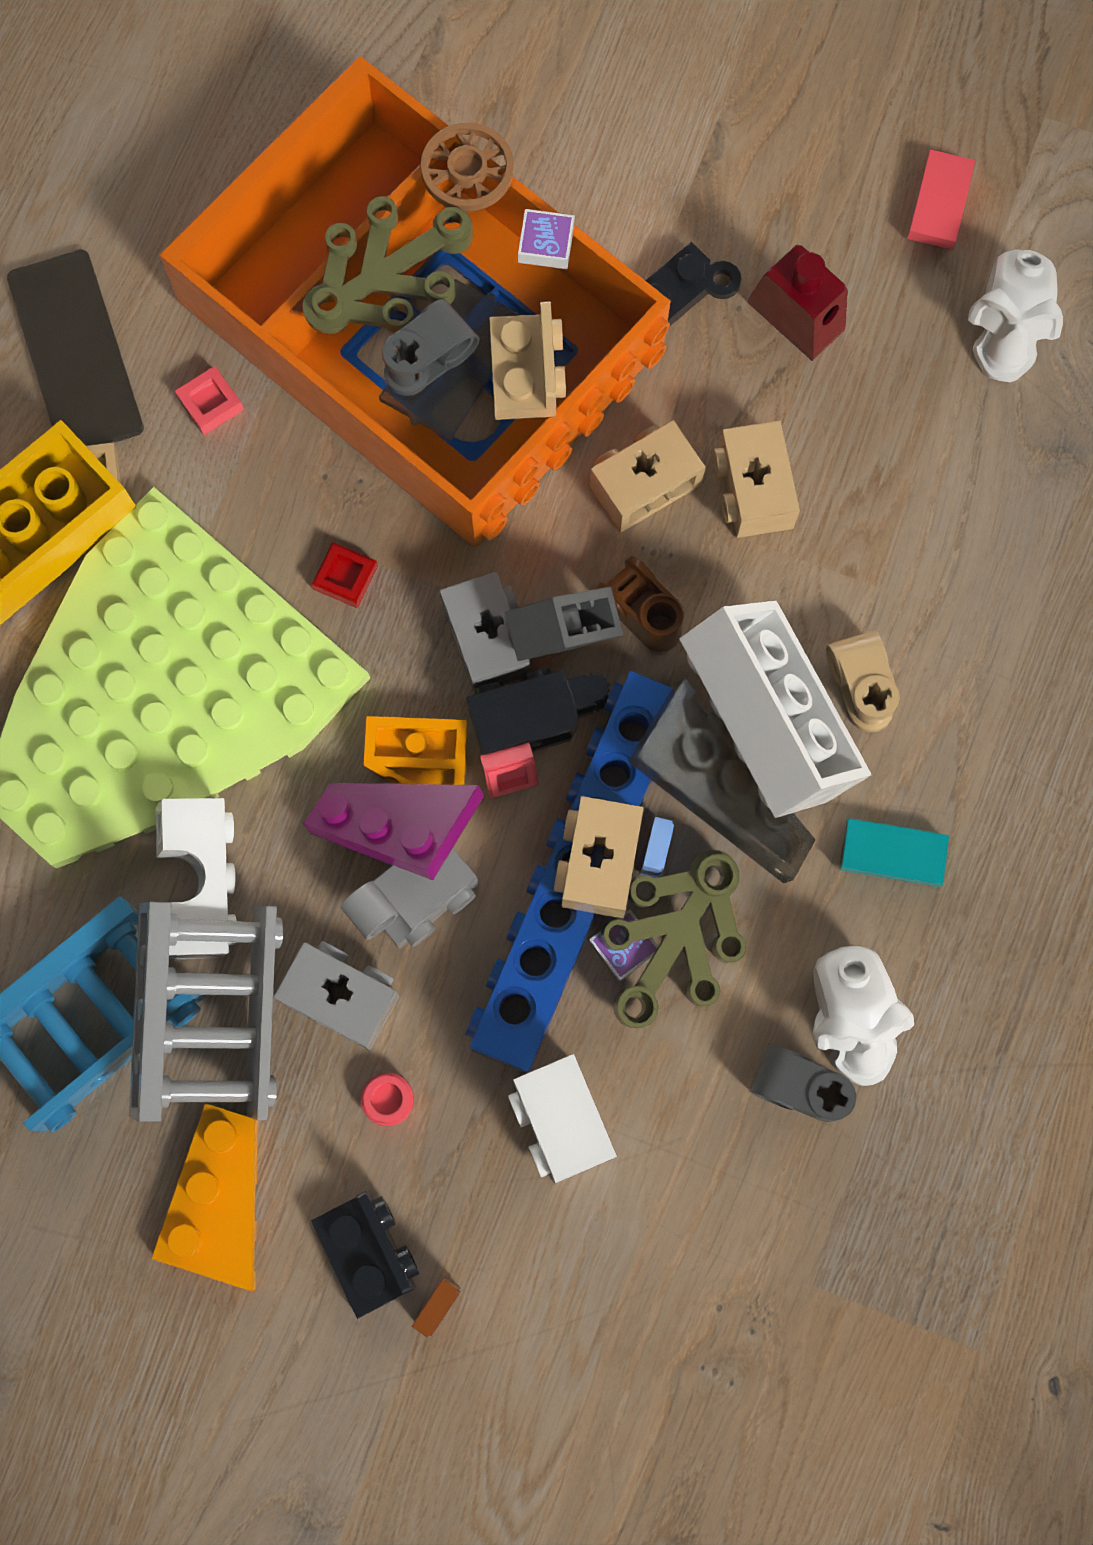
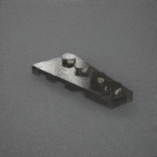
M685 678L675 683L628 762L783 884L793 881L811 850L815 838L794 813L777 818L774 817L770 808L762 802L758 793V785L746 763L738 757L735 748L722 733L726 728L713 712L707 714L693 697L696 691Z

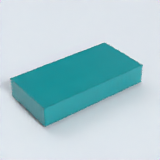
M849 818L845 825L839 871L940 888L944 883L949 835Z

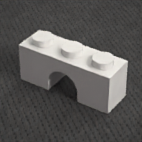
M224 798L161 799L155 807L156 857L183 859L194 868L198 877V889L194 898L185 902H172L171 914H177L178 919L236 921L235 914H228L227 894H234L235 867L233 863H226V843L233 842L234 820L232 812H225ZM177 941L175 946H169V960L222 958L229 953V945H235L236 942Z

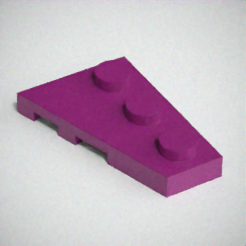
M329 783L303 824L312 835L434 880L484 795L478 785Z

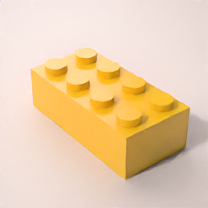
M62 420L57 422L0 469V625L91 550L120 520L136 508L126 489Z

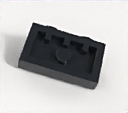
M364 1191L356 1195L355 1198L311 1220L357 1319L416 1288L412 1278L420 1274L407 1245L405 1244L397 1248L389 1228L396 1225V1222L383 1196L374 1199L371 1191Z

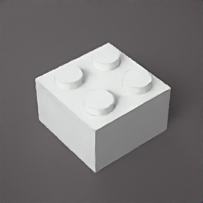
M574 1054L513 1079L517 1092L508 1095L509 1101L520 1127L531 1124L538 1143L529 1146L541 1178L551 1174L554 1183H558L617 1157Z

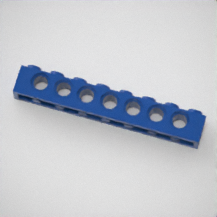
M632 671L629 672L624 685L615 682L604 709L612 713L605 730L598 727L595 728L585 755L593 758L587 773L583 775L577 772L569 788L566 800L573 803L571 810L579 811L581 796L641 807L683 707L686 693ZM635 722L644 727L647 735L640 741H629L621 735L619 729L625 723ZM608 767H618L626 773L628 781L620 787H610L601 780L600 773ZM559 818L555 821L546 844L547 847L554 849L546 867L539 864L536 866L526 893L534 896L526 914L517 911L508 931L506 940L514 943L506 962L497 958L487 980L486 987L494 990L486 1009L476 1007L465 1033L466 1036L473 1038L470 1045L471 1051L524 1074L530 1073L596 913L566 908L569 911L570 919L564 926L559 928L547 926L540 917L542 910L547 905L554 903L562 905L563 893L554 891L555 878L559 860L565 861L570 858L573 842L563 840L566 821ZM595 845L591 854H583L591 858L590 867L601 868L602 861L610 859L604 856V847ZM539 950L545 953L551 963L549 969L539 976H531L525 973L520 966V961L527 952ZM513 997L525 1000L530 1007L528 1018L523 1023L516 1025L505 1022L500 1016L502 1004L507 999Z

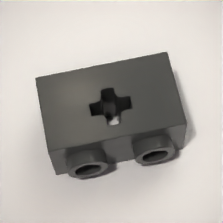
M611 587L552 597L505 612L509 626V637L514 646L517 661L576 649L623 635Z

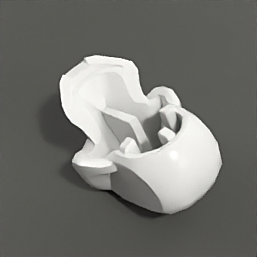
M1014 249L998 256L993 265L985 295L978 299L969 310L968 321L973 325L985 328L981 336L974 342L973 353L982 373L989 379L1009 383L1018 380L1036 361L1037 340H1054L1060 337L1063 315L1056 303V268L1050 259L1038 252Z
M862 946L840 947L820 957L813 970L815 992L820 1009L814 1022L813 1039L815 1046L819 1049H834L829 1056L830 1062L839 1073L848 1078L852 1083L860 1086H870L884 1080L889 1073L897 1054V1040L895 1038L901 1032L910 1030L914 1026V1018L909 1008L897 999L895 989L886 969L875 951Z

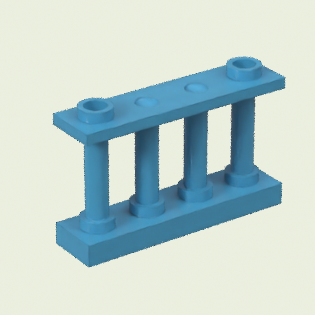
M121 896L0 993V1060L39 1108V1110L23 1122L29 1131L43 1133L48 1129L53 1133L65 1126L77 1114L73 1107L132 1059L133 1017L95 972L96 963L93 961L110 947L112 950L119 949L136 970L137 938L134 935L137 932L135 926L138 924L139 913L131 903ZM68 981L71 984L78 983L123 1039L99 1060H97L53 1005L55 997L52 994ZM175 994L172 1000H167L166 1021H171L174 1027L184 1026L200 1012L201 1008L198 1003L207 996ZM26 1015L29 1018L36 1017L81 1073L57 1095L11 1038L13 1035L11 1028Z

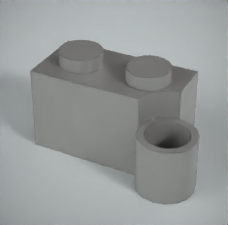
M452 848L434 880L393 865L377 879L364 884L354 891L341 904L340 908L366 940L373 938L384 930L399 949L407 943L415 947L436 930L433 922L447 910L454 915L465 908L476 897L472 890L479 884L477 876L455 849Z

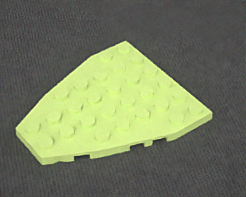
M153 487L136 504V508L120 520L85 555L15 693L0 737V819L56 869L79 860L86 853L92 851L101 852L116 846L115 842L141 832L145 834L156 830L155 807L161 799L219 797V792L244 778L248 781L261 773L260 769L286 755L290 758L302 751L370 679L369 673L167 497Z

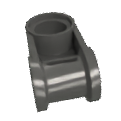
M441 299L433 302L418 317L396 333L390 335L384 342L382 353L383 362L385 363L384 377L387 386L396 394L403 396L415 395L421 392L446 371L464 362L476 349L480 340L479 336L446 300Z
M772 1043L767 1045L749 1090L751 1094L789 1110L794 1109L824 1122L843 1119L851 1113L856 1102L855 1088L848 1078L813 1063L812 1060L803 1055ZM831 1084L837 1086L836 1096L843 1099L841 1106H833L827 1112L822 1109L824 1100L816 1096L817 1090L827 1089Z

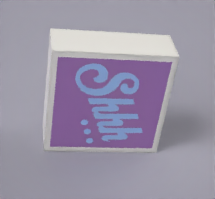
M525 209L518 251V263L568 269L575 215Z
M630 909L625 912L624 918H617L627 922L638 920ZM618 925L613 926L609 931V938L613 944L620 945L625 940V932ZM600 932L589 939V943L619 982L648 962L658 948L653 938L632 942L628 948L620 951L607 949L601 942Z

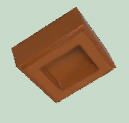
M446 1277L443 1278L411 1327L425 1337L432 1336L461 1292L459 1291L460 1287Z

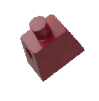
M797 244L763 275L747 303L813 361L845 330L848 289L837 276L825 267V261L820 255L809 252L802 245Z

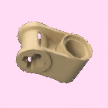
M873 630L827 644L826 655L834 681L839 686L849 718L854 726L869 733L878 732L886 728L898 707L900 695L889 667L884 643L879 633ZM871 697L874 704L882 703L881 711H877L873 704L865 705L866 698Z

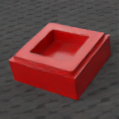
M332 542L311 584L312 588L319 593L358 609L378 568L377 560Z

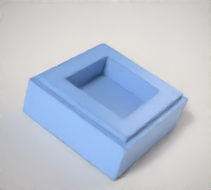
M655 817L640 875L653 878L661 877L673 833V821Z

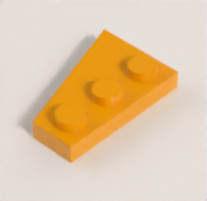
M205 1103L151 1259L252 1292L256 1291L254 1263L257 1232L255 1189L257 1185L258 1120Z

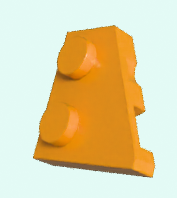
M366 716L364 767L391 784L465 785L468 722L467 720Z

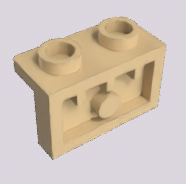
M540 302V315L490 317L495 420L556 417V398L566 397L565 367L554 365V351L563 350L562 320L552 319L551 302Z

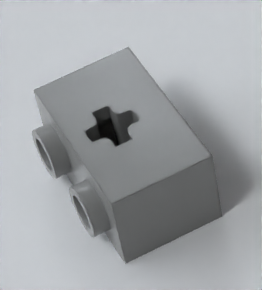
M497 571L440 590L442 607L474 695L475 689L492 682H503L504 685L522 679L524 675L530 672L529 659L517 661L515 649L509 637V626L505 615L506 611L519 608L511 585L502 587ZM490 624L493 631H497L498 637L489 639L487 633L483 632L482 627Z
M321 941L318 948L304 942L273 998L371 1051L400 997L396 990L390 988L394 979L369 965H366L363 972L345 964L349 956L348 954L324 941ZM347 980L346 987L353 993L349 1002L345 999H339L333 1005L334 997L328 992L331 984L341 986Z

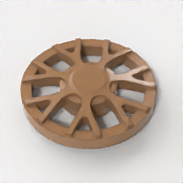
M477 123L453 124L437 132L425 146L421 157L422 179L429 194L440 204L446 207H457L463 211L482 210L499 201L509 189L514 174L512 151L506 140L498 132L485 125ZM462 135H469V137L464 139ZM456 136L461 146L450 152L444 142ZM475 136L489 140L483 151L472 146ZM493 144H495L498 147L496 149H491ZM438 147H440V149L442 150V152L435 151V150H436ZM500 155L504 156L506 165L493 168L487 167L488 159ZM431 158L446 161L448 169L438 170L429 168ZM487 177L500 184L493 191H490L481 183ZM450 179L455 186L445 194L437 186ZM474 188L477 198L461 199L462 189Z

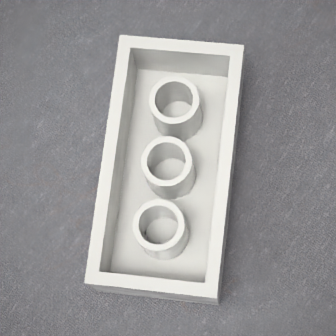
M777 601L724 606L679 638L687 652V660L690 667L701 678L711 697L710 702L714 712L725 723L734 740V748L738 757L746 763L758 785V793L762 802L770 808L775 818L827 803L872 775Z

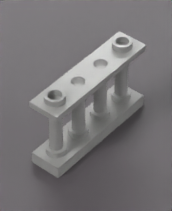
M139 902L129 1117L139 1122L161 1121L162 1108H168L170 1102H245L244 1116L255 1120H268V1107L274 1106L277 1091L275 1077L270 1075L275 949L281 947L283 940V923L280 917H276L277 906L253 907V921L244 922L178 919L177 914H171L172 902ZM177 941L252 943L250 974L176 973L174 967H168L169 946H175ZM175 994L249 996L248 1027H173L171 1021H166L167 1000H172ZM172 1048L247 1049L246 1081H170L169 1075H163L164 1054H170Z

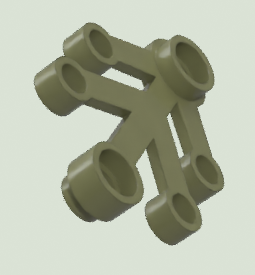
M380 196L372 199L367 206L370 231L361 274L344 284L348 258L357 249L356 236L353 228L348 224L336 223L330 226L325 234L329 255L323 284L313 287L306 294L303 301V313L306 321L312 328L325 334L338 333L349 322L385 327L391 333H396L414 320L413 308L407 300L394 298L389 300L384 307L359 301L371 293H380L426 300L430 304L444 299L451 304L456 295L455 282L453 277L447 272L436 271L428 275L427 278L401 274L439 249L449 254H458L465 251L473 240V226L470 216L457 207L445 208L435 216L431 229L386 257L391 230L398 223L397 207L395 202L388 197ZM381 210L391 213L385 219H378L374 216ZM452 222L461 224L460 227L454 230L444 227V225ZM338 237L350 239L343 246L333 244V241ZM438 284L446 285L449 288L443 294H436L431 289ZM326 302L337 303L336 306L329 311H325L319 308L320 305ZM397 311L407 314V317L402 321L390 319L391 314Z
M709 850L693 859L689 871L655 879L651 876H640L631 881L628 899L637 907L651 906L661 896L692 891L681 910L631 922L622 919L611 920L602 927L600 932L601 942L607 949L612 951L624 950L632 942L665 935L635 986L624 988L617 994L614 1000V1014L617 1020L624 1026L644 1028L655 1020L659 1009L655 994L682 949L684 950L690 980L686 985L688 1000L696 1006H710L718 1000L720 986L711 974L699 922L709 905L718 933L712 942L714 956L721 962L729 963L740 960L746 952V942L738 933L730 895L739 884V869L734 859L727 853L719 850ZM708 867L716 868L720 874V880L715 886L707 883L705 879V871ZM640 882H645L651 887L652 894L648 901H642L636 895V887ZM615 925L622 927L625 932V940L620 945L613 944L609 938V931ZM727 937L732 938L736 943V952L731 957L726 956L721 948L723 940ZM700 981L707 982L711 990L709 997L704 1001L700 1000L695 993L696 985ZM631 997H636L641 1002L642 1009L636 1017L629 1016L625 1010V1004Z

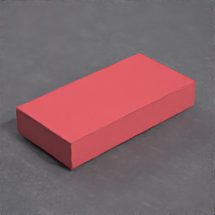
M930 149L910 224L908 240L953 250L976 160Z

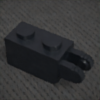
M543 668L527 673L522 677L523 681L504 686L503 682H492L478 687L474 691L475 695L467 697V704L481 755L528 742L532 752L571 741L577 731L578 718L593 714V711L599 712L600 709L604 710L609 697L610 683L607 682V678L603 677V674L590 673V676L582 675L567 680L564 670L552 673L550 668Z

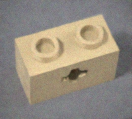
M673 420L661 428L658 425L648 427L635 438L632 445L620 452L617 449H612L602 454L594 462L590 470L589 487L618 531L622 533L701 486L705 465ZM640 469L641 472L635 475L636 470ZM653 472V475L651 477H648L647 474Z
M781 420L723 429L719 447L714 448L712 452L713 465L716 477H724L727 493L722 494V509L726 523H734L736 538L794 529L800 509ZM754 481L755 483H761V485L754 486Z
M581 796L579 811L568 809L563 840L573 842L569 862L559 860L554 884V891L563 893V908L624 918L644 807ZM594 845L604 847V856L610 858L602 861L601 868L590 867L591 858L583 855L591 854Z

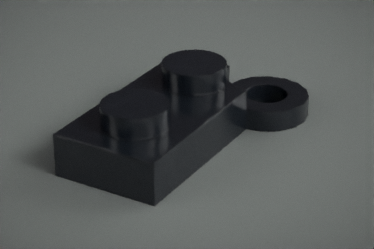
M690 242L645 281L671 301L668 322L671 326L708 294L717 299H728L734 296L740 288L742 279L737 266L727 261H717L710 265L711 260L695 244ZM718 274H726L731 279V283L727 286H719L715 283L714 277Z

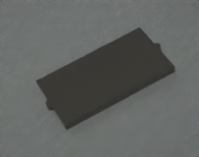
M457 279L454 280L456 295L450 305L479 336L480 340L476 349L464 362L446 371L415 395L403 396L396 394L386 385L379 396L380 402L409 417L412 425L420 423L450 441L493 375L490 317L521 316V314L497 302L494 294L484 295Z

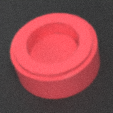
M381 1073L372 1077L365 1084L361 1093V1106L365 1115L372 1122L381 1126H395L406 1120L412 1112L414 1093L410 1084L401 1076L394 1073Z

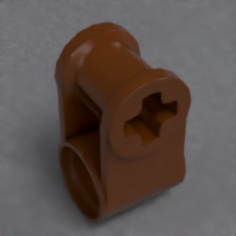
M630 556L624 562L625 568L607 584H598L594 590L611 587L619 620L650 650L657 652L668 651L680 641L679 638L682 635L684 622L683 606L656 579L642 561L634 556ZM655 616H665L673 622V626L666 630H658L650 626L648 622Z

